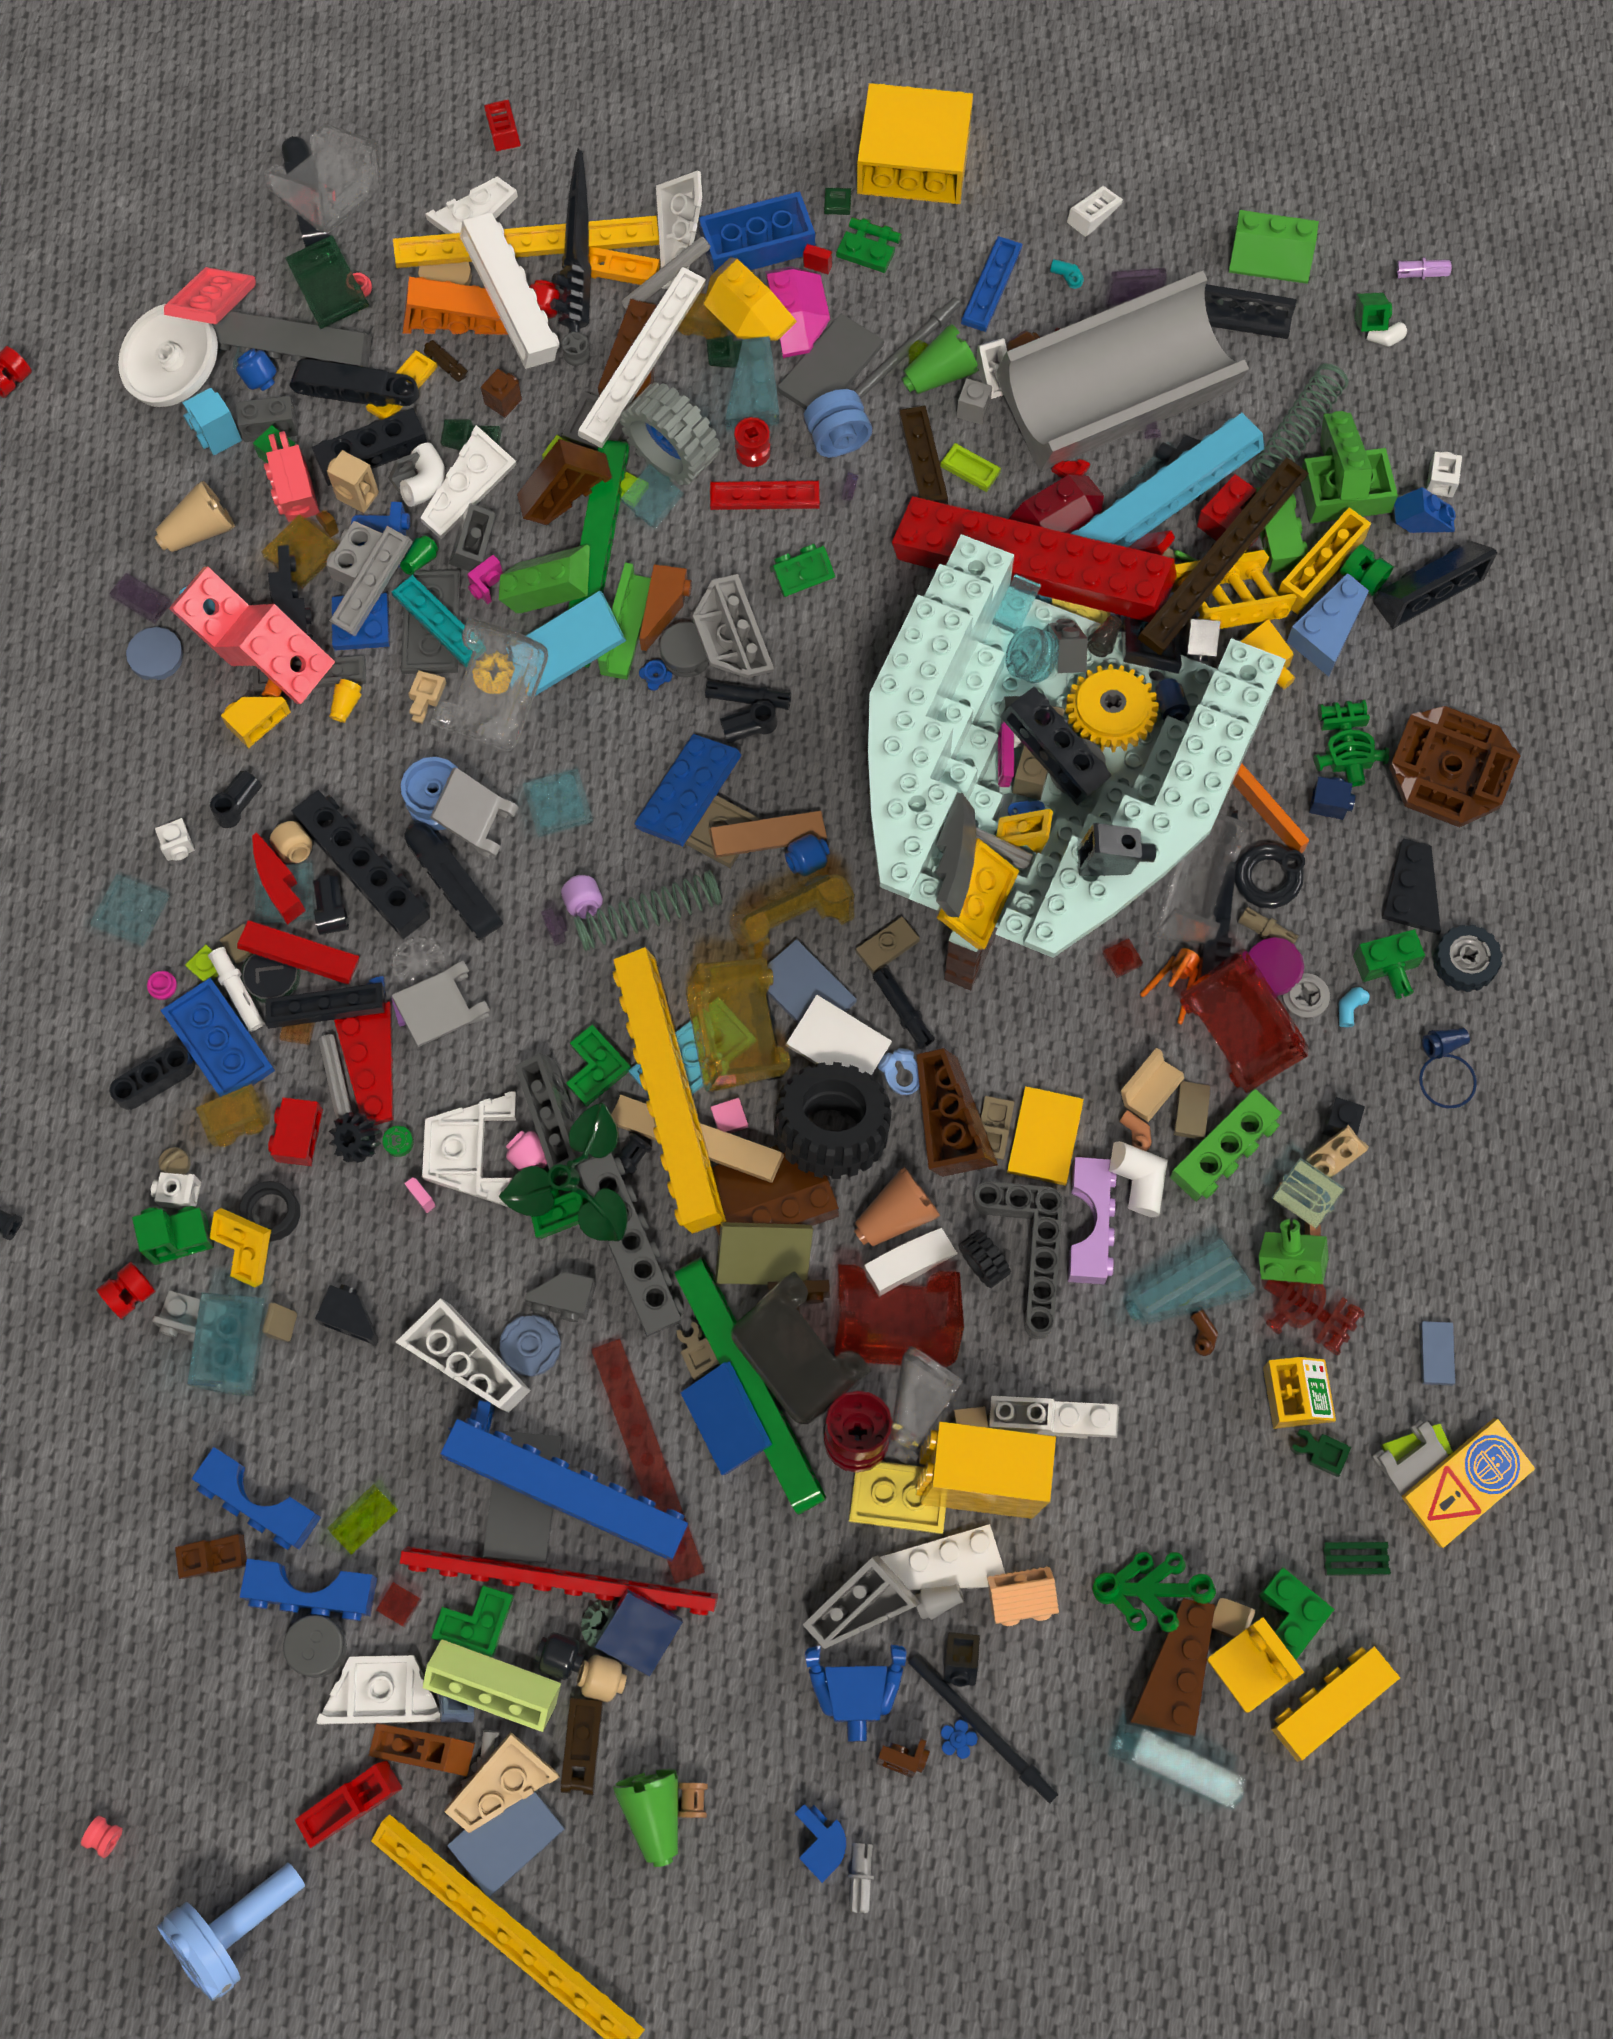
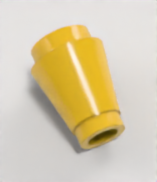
M340 679L339 684H335L329 717L345 723L362 696L360 693L362 687L352 681Z

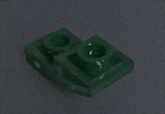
M733 335L706 340L710 366L734 368L765 365L761 339L734 341Z
M444 419L441 445L461 451L464 444L471 437L475 426H473L470 419ZM478 426L498 445L500 444L502 433L500 426Z

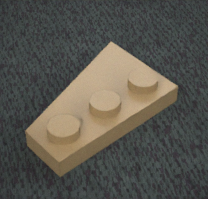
M510 1732L446 1806L444 1812L470 1833L503 1813L511 1805L529 1797L534 1791L545 1784L555 1781L560 1775Z

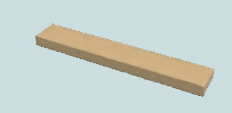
M620 1095L611 1114L617 1127L657 1141L653 1132V1127H656L655 1118L651 1117L646 1103ZM700 1123L710 1161L768 1182H773L784 1157L782 1152Z

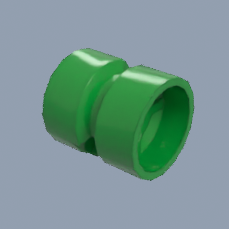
M1361 544L1346 560L1340 574L1345 576L1348 573L1369 590L1368 594L1370 596H1373L1389 578L1394 566L1383 558L1375 559V553Z

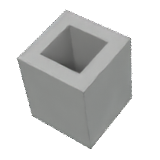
M966 378L958 399L957 418L983 425L991 403L992 386Z

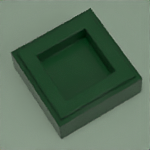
M825 188L824 214L850 215L851 188Z

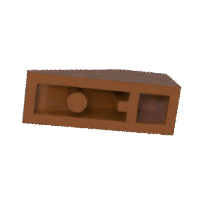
M654 564L639 637L642 651H647L684 606L685 596L690 597L692 580H688L686 568Z
M376 1723L368 1756L467 1776L475 1743Z

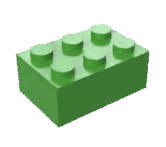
M1386 448L1365 450L1372 466L1368 499L1340 500L1335 486L1334 455L1305 458L1302 468L1309 474L1301 483L1310 524L1338 520L1349 507L1362 517L1391 513L1398 494Z

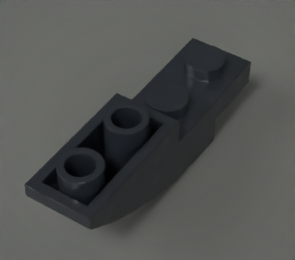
M289 545L277 546L279 572H268L271 602L307 634L306 624H312L311 608H305L304 598H298L297 581H291V572H296L295 555H289ZM307 634L313 640V635Z

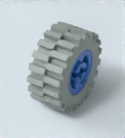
M655 382L652 385L650 384L621 413L620 424L624 426L622 431L623 434L629 436L627 439L630 446H635L637 449L635 452L639 457H644L645 463L649 467L653 466L657 473L666 475L667 480L672 483L676 481L678 485H688L714 460L720 452V448H718L720 443L715 438L717 434L714 428L708 426L710 421L707 417L700 415L699 412L701 410L696 405L693 407L689 403L690 399L685 395L681 397L678 390L673 387L669 390L667 384L662 383L659 385L658 382Z

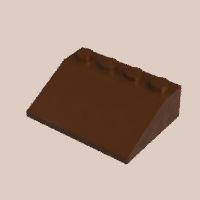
M777 1145L769 1147L771 1149L780 1151ZM783 1153V1160L772 1183L721 1164L712 1167L726 1222L805 1224L814 1226L839 1217V1207L827 1176L823 1175V1178L815 1177L813 1172L808 1171V1173L799 1170L797 1163L792 1165L785 1158V1153ZM721 1224L714 1226L718 1239L720 1236Z

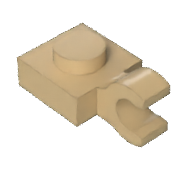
M418 671L409 692L410 699L415 700L410 709V714L413 715L412 721L423 724L428 705L437 707L446 685L445 677Z

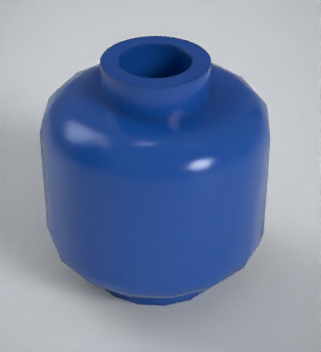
M252 348L236 360L239 363L236 371L249 389L260 388L264 391L275 383L273 377L276 375L277 369L264 351H255Z
M808 834L788 845L785 860L794 874L798 873L805 877L827 865V855L830 854V851L824 839L819 840L813 834Z

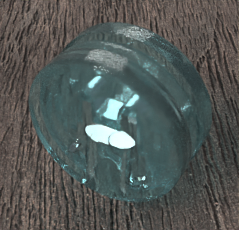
M1026 626L1021 628L1011 638L1007 647L1005 660L1009 673L1018 679L1030 683L1044 681L1053 672L1059 656L1058 641L1052 633L1037 627Z

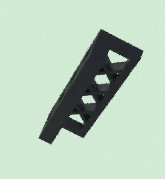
M1206 284L1205 306L1211 327L1288 339L1297 299ZM1222 298H1231L1233 301H1224ZM1250 302H1256V303H1259L1260 305L1255 306V305H1250L1249 303H1250ZM1277 306L1286 307V308H1288V311L1279 310V309H1276L1275 307H1277Z

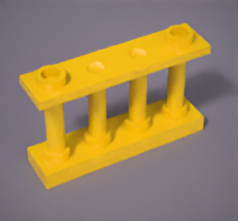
M1265 550L1248 552L1242 555L1220 582V584L1230 583L1243 602L1232 604L1219 584L1212 592V595L1220 606L1209 608L1207 603L1204 602L1197 610L1200 614L1198 619L1221 621L1220 629L1262 622L1267 619H1282L1290 613L1297 596L1295 593L1278 596L1262 573L1269 560ZM1201 560L1175 564L1177 578L1170 593L1178 589ZM1253 579L1265 596V599L1255 600L1242 580Z

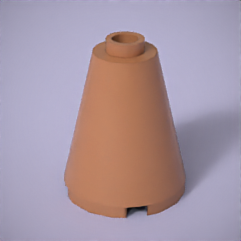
M903 1167L855 1221L858 1228L854 1232L863 1245L869 1242L872 1246H875L933 1221L941 1215L922 1188L914 1181L913 1176Z

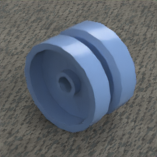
M849 389L825 393L816 398L804 412V421L808 431L812 434V441L816 451L824 457H837L855 451L864 445L872 434V425L868 416L864 413V406L859 395Z
M439 757L423 758L413 763L405 771L401 781V795L413 821L426 823L434 831L446 829L432 820L430 816L452 769L458 768L449 760Z

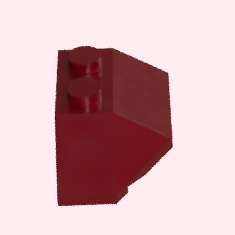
M1067 475L1025 500L1009 519L1070 534L1089 523L1095 515L1101 514L1104 495L1089 476Z

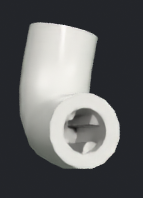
M428 442L418 445L411 452V454L418 452L420 455L415 465L418 474L400 482L402 498L410 507L433 498L437 489L441 487L445 480L443 461L434 446Z

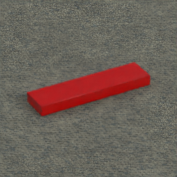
M819 481L710 482V510L820 509Z
M250 920L247 921L237 943V949L348 985L359 963V956Z

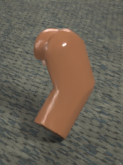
M1127 1110L1119 1122L1131 1130L1132 1146L1147 1151L1152 1143L1150 1126Z

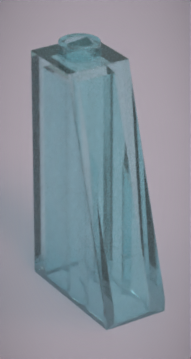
M1222 1238L1130 1293L1126 1299L1128 1305L1125 1307L1135 1322L1139 1320L1142 1326L1195 1313L1202 1309L1206 1310L1244 1300L1252 1296L1256 1289Z
M1119 1725L1108 1753L1109 1756L1222 1808L1234 1810L1235 1806L1241 1801L1244 1794L1243 1784L1245 1778L1146 1729Z

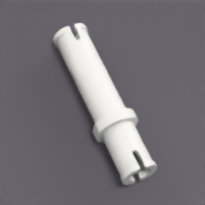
M225 947L213 950L208 957L219 975L218 981L220 985L225 986L248 1032H253L263 1027L265 1022L240 978L242 975L240 970L235 969Z

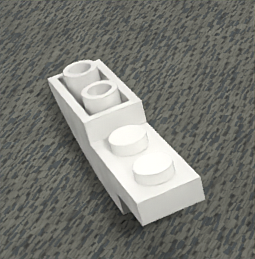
M991 1396L989 1427L1088 1439V1436L1117 1438L1119 1406L1117 1404L1059 1402L1047 1398Z

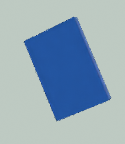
M730 1362L721 1364L680 1392L721 1475L732 1472L772 1445Z

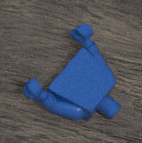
M891 1644L892 1663L888 1666V1669L887 1666L825 1667L824 1670V1667L820 1665L821 1646L806 1649L805 1659L807 1668L810 1667L809 1674L813 1690L822 1712L827 1716H833L834 1722H847L848 1742H866L867 1722H879L880 1716L887 1715L891 1711L903 1674L901 1666H905L907 1651L903 1646Z

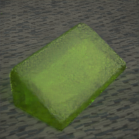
M373 1484L327 1529L352 1555L398 1509Z

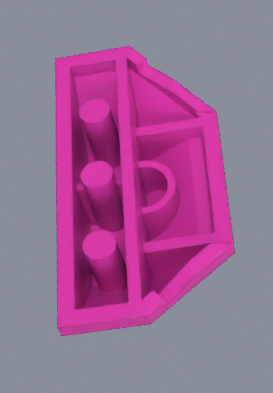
M792 266L765 271L768 288L797 321L779 339L783 358L810 353L813 344L830 321L821 275Z

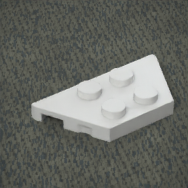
M414 1655L349 1657L339 1681L335 1683L330 1693L331 1696L323 1712L317 1718V1724L440 1722V1709L432 1692L423 1688L425 1676Z

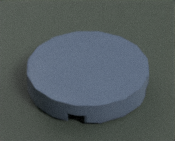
M160 627L147 628L137 633L129 642L126 650L127 662L133 672L142 679L163 680L173 675L181 666L183 646L176 634L170 630Z
M521 1316L514 1319L506 1326L500 1337L502 1360L513 1372L521 1376L533 1377L545 1373L554 1366L560 1355L561 1341L558 1331L549 1320L541 1316Z

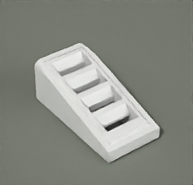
M1102 186L1070 209L1067 223L1086 237L1122 204L1123 199ZM1102 197L1108 204H1105L1099 198Z

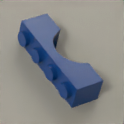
M213 1447L191 1478L200 1484L196 1490L211 1500L215 1495L225 1501L221 1507L235 1516H238L240 1512L250 1517L247 1524L262 1534L267 1528L276 1534L273 1541L283 1548L289 1550L292 1545L300 1550L321 1517L291 1497L273 1506L253 1504L244 1490L243 1477L245 1467Z
M247 1559L240 1598L249 1601L248 1606L267 1609L268 1603L280 1605L279 1610L284 1612L298 1613L299 1607L311 1609V1615L330 1617L331 1611L343 1613L342 1619L361 1621L362 1616L371 1617L377 1578L370 1574L340 1571L337 1578L325 1589L306 1593L296 1590L291 1585L286 1575L285 1566L282 1564Z

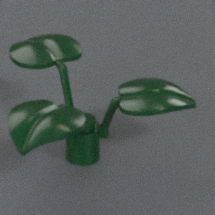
M599 1103L588 1108L572 1125L569 1133V1145L574 1151L583 1152L580 1157L572 1161L569 1160L567 1165H554L549 1172L537 1166H529L520 1170L499 1195L501 1201L520 1214L538 1217L548 1213L553 1208L555 1199L551 1191L556 1189L572 1190L589 1201V1203L581 1207L578 1214V1224L583 1233L591 1239L598 1241L619 1242L622 1240L628 1225V1212L624 1200L618 1193L610 1189H601L593 1198L577 1186L579 1174L574 1168L575 1165L586 1160L589 1154L595 1158H604L616 1148L619 1132L607 1106Z

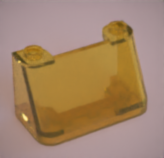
M817 873L735 912L730 918V931L750 969L764 963L762 953L764 948L770 945L767 937L770 929L813 908H816L821 919L833 917L843 925L854 920L855 894L844 877L835 874Z
M766 958L699 963L687 981V1003L702 1082L706 1092L725 1090L781 1076L790 1067L788 1051H784L781 1045L776 1046L766 999L769 986L773 985V972L771 968H768Z

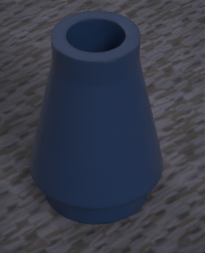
M1463 1027L1459 1029L1431 1030L1427 1035L1423 1036L1422 1046L1429 1058L1441 1059L1456 1049L1469 1044L1470 1037L1468 1031Z

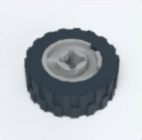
M1464 924L1459 925L1457 928L1453 927L1447 934L1443 935L1433 954V966L1438 973L1437 976L1448 987L1451 986L1457 991H1478L1483 986L1490 984L1497 975L1502 965L1501 959L1503 954L1500 951L1501 946L1499 942L1495 940V936L1492 933L1490 934L1486 929L1476 927V925L1470 924L1465 926ZM1463 955H1469L1472 958V962L1467 958L1463 959Z

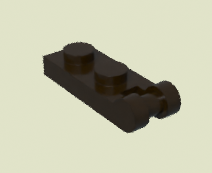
M570 1698L561 1793L571 1794V1791L574 1790L583 1791V1795H594L603 1701ZM574 1767H584L585 1777H573Z

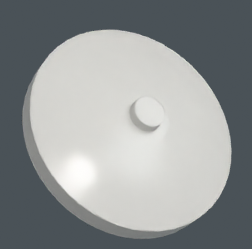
M165 304L149 310L133 324L124 338L118 361L119 374L125 388L141 402L154 407L172 406L183 402L195 394L211 374L218 350L217 336L212 324L164 315Z

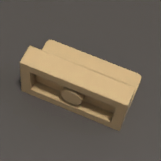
M1156 1048L1121 1090L1124 1106L1149 1122L1183 1081V1072L1165 1062L1162 1051Z

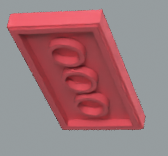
M205 267L164 305V315L217 324L255 287V277Z

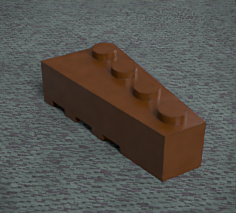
M630 299L598 385L599 397L656 309V305ZM655 365L650 371L647 378L645 379L642 386L640 387L639 391L633 398L632 402L650 384L652 385L654 383Z

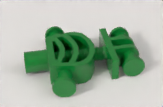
M1360 700V703L1345 701L1344 707H1340L1338 702H1333L1332 706L1318 704L1319 720L1322 721L1321 731L1340 729L1341 732L1330 738L1325 749L1326 755L1319 756L1317 754L1313 756L1317 771H1322L1323 767L1331 766L1333 772L1346 771L1347 781L1353 783L1352 787L1364 785L1363 769H1371L1375 761H1383V764H1388L1389 747H1385L1384 750H1376L1374 738L1369 733L1352 730L1353 727L1367 726L1370 720L1369 714L1367 715L1366 700ZM1343 741L1342 744H1339L1338 746H1336L1335 748H1333V745H1335V744L1338 743V742Z

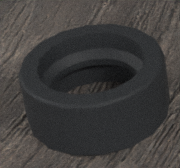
M275 1181L260 1182L250 1187L243 1195L239 1206L240 1217L255 1223L252 1210L260 1198L265 1195L274 1194L285 1200L288 1210L287 1215L277 1226L267 1228L271 1230L269 1242L281 1240L290 1235L297 1227L301 1216L300 1204L295 1195L285 1185Z

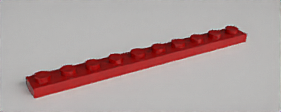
M410 1546L401 1551L399 1563L408 1565V1570L416 1572H426L427 1568L439 1570L440 1575L457 1577L458 1573L470 1574V1579L475 1581L487 1582L489 1578L502 1579L501 1584L507 1586H520L522 1582L533 1584L532 1588L540 1591H551L552 1587L564 1589L565 1594L572 1596H582L583 1592L594 1593L596 1599L613 1601L614 1597L622 1598L626 1590L629 1589L653 1603H658V1606L666 1610H677V1606L690 1608L689 1612L696 1615H708V1611L714 1612L718 1600V1593Z

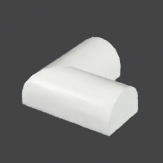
M1118 1141L1113 1143L1109 1171L1132 1180L1128 1209L1148 1217L1159 1216L1168 1160Z

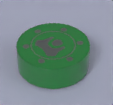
M393 1126L384 1133L382 1143L388 1154L394 1157H402L412 1150L414 1139L407 1128Z

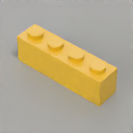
M1349 507L1281 582L1277 595L1282 596L1295 593L1297 599L1291 608L1293 612L1299 614L1346 562L1352 552L1365 541L1371 522Z
M1375 1646L1367 1650L1363 1647L1357 1649L1347 1658L1351 1664L1342 1671L1339 1667L1333 1669L1323 1678L1327 1684L1318 1691L1312 1687L1299 1698L1302 1704L1297 1709L1292 1711L1288 1707L1274 1719L1277 1725L1271 1730L1297 1762L1305 1759L1400 1679L1399 1675Z

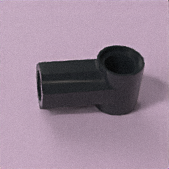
M762 700L754 703L751 709L720 718V723L727 743H731L758 733L763 735L772 733L777 727V717L773 704ZM762 715L770 716L766 721L758 720Z
M240 771L223 793L216 794L211 799V811L217 824L221 827L232 828L236 826L241 819V812L261 789V782L251 773ZM230 808L229 811L221 813L224 809Z
M319 876L316 880H313L317 905L314 915L319 935L349 930V924H346L345 921L348 917L345 905L342 902L338 876Z

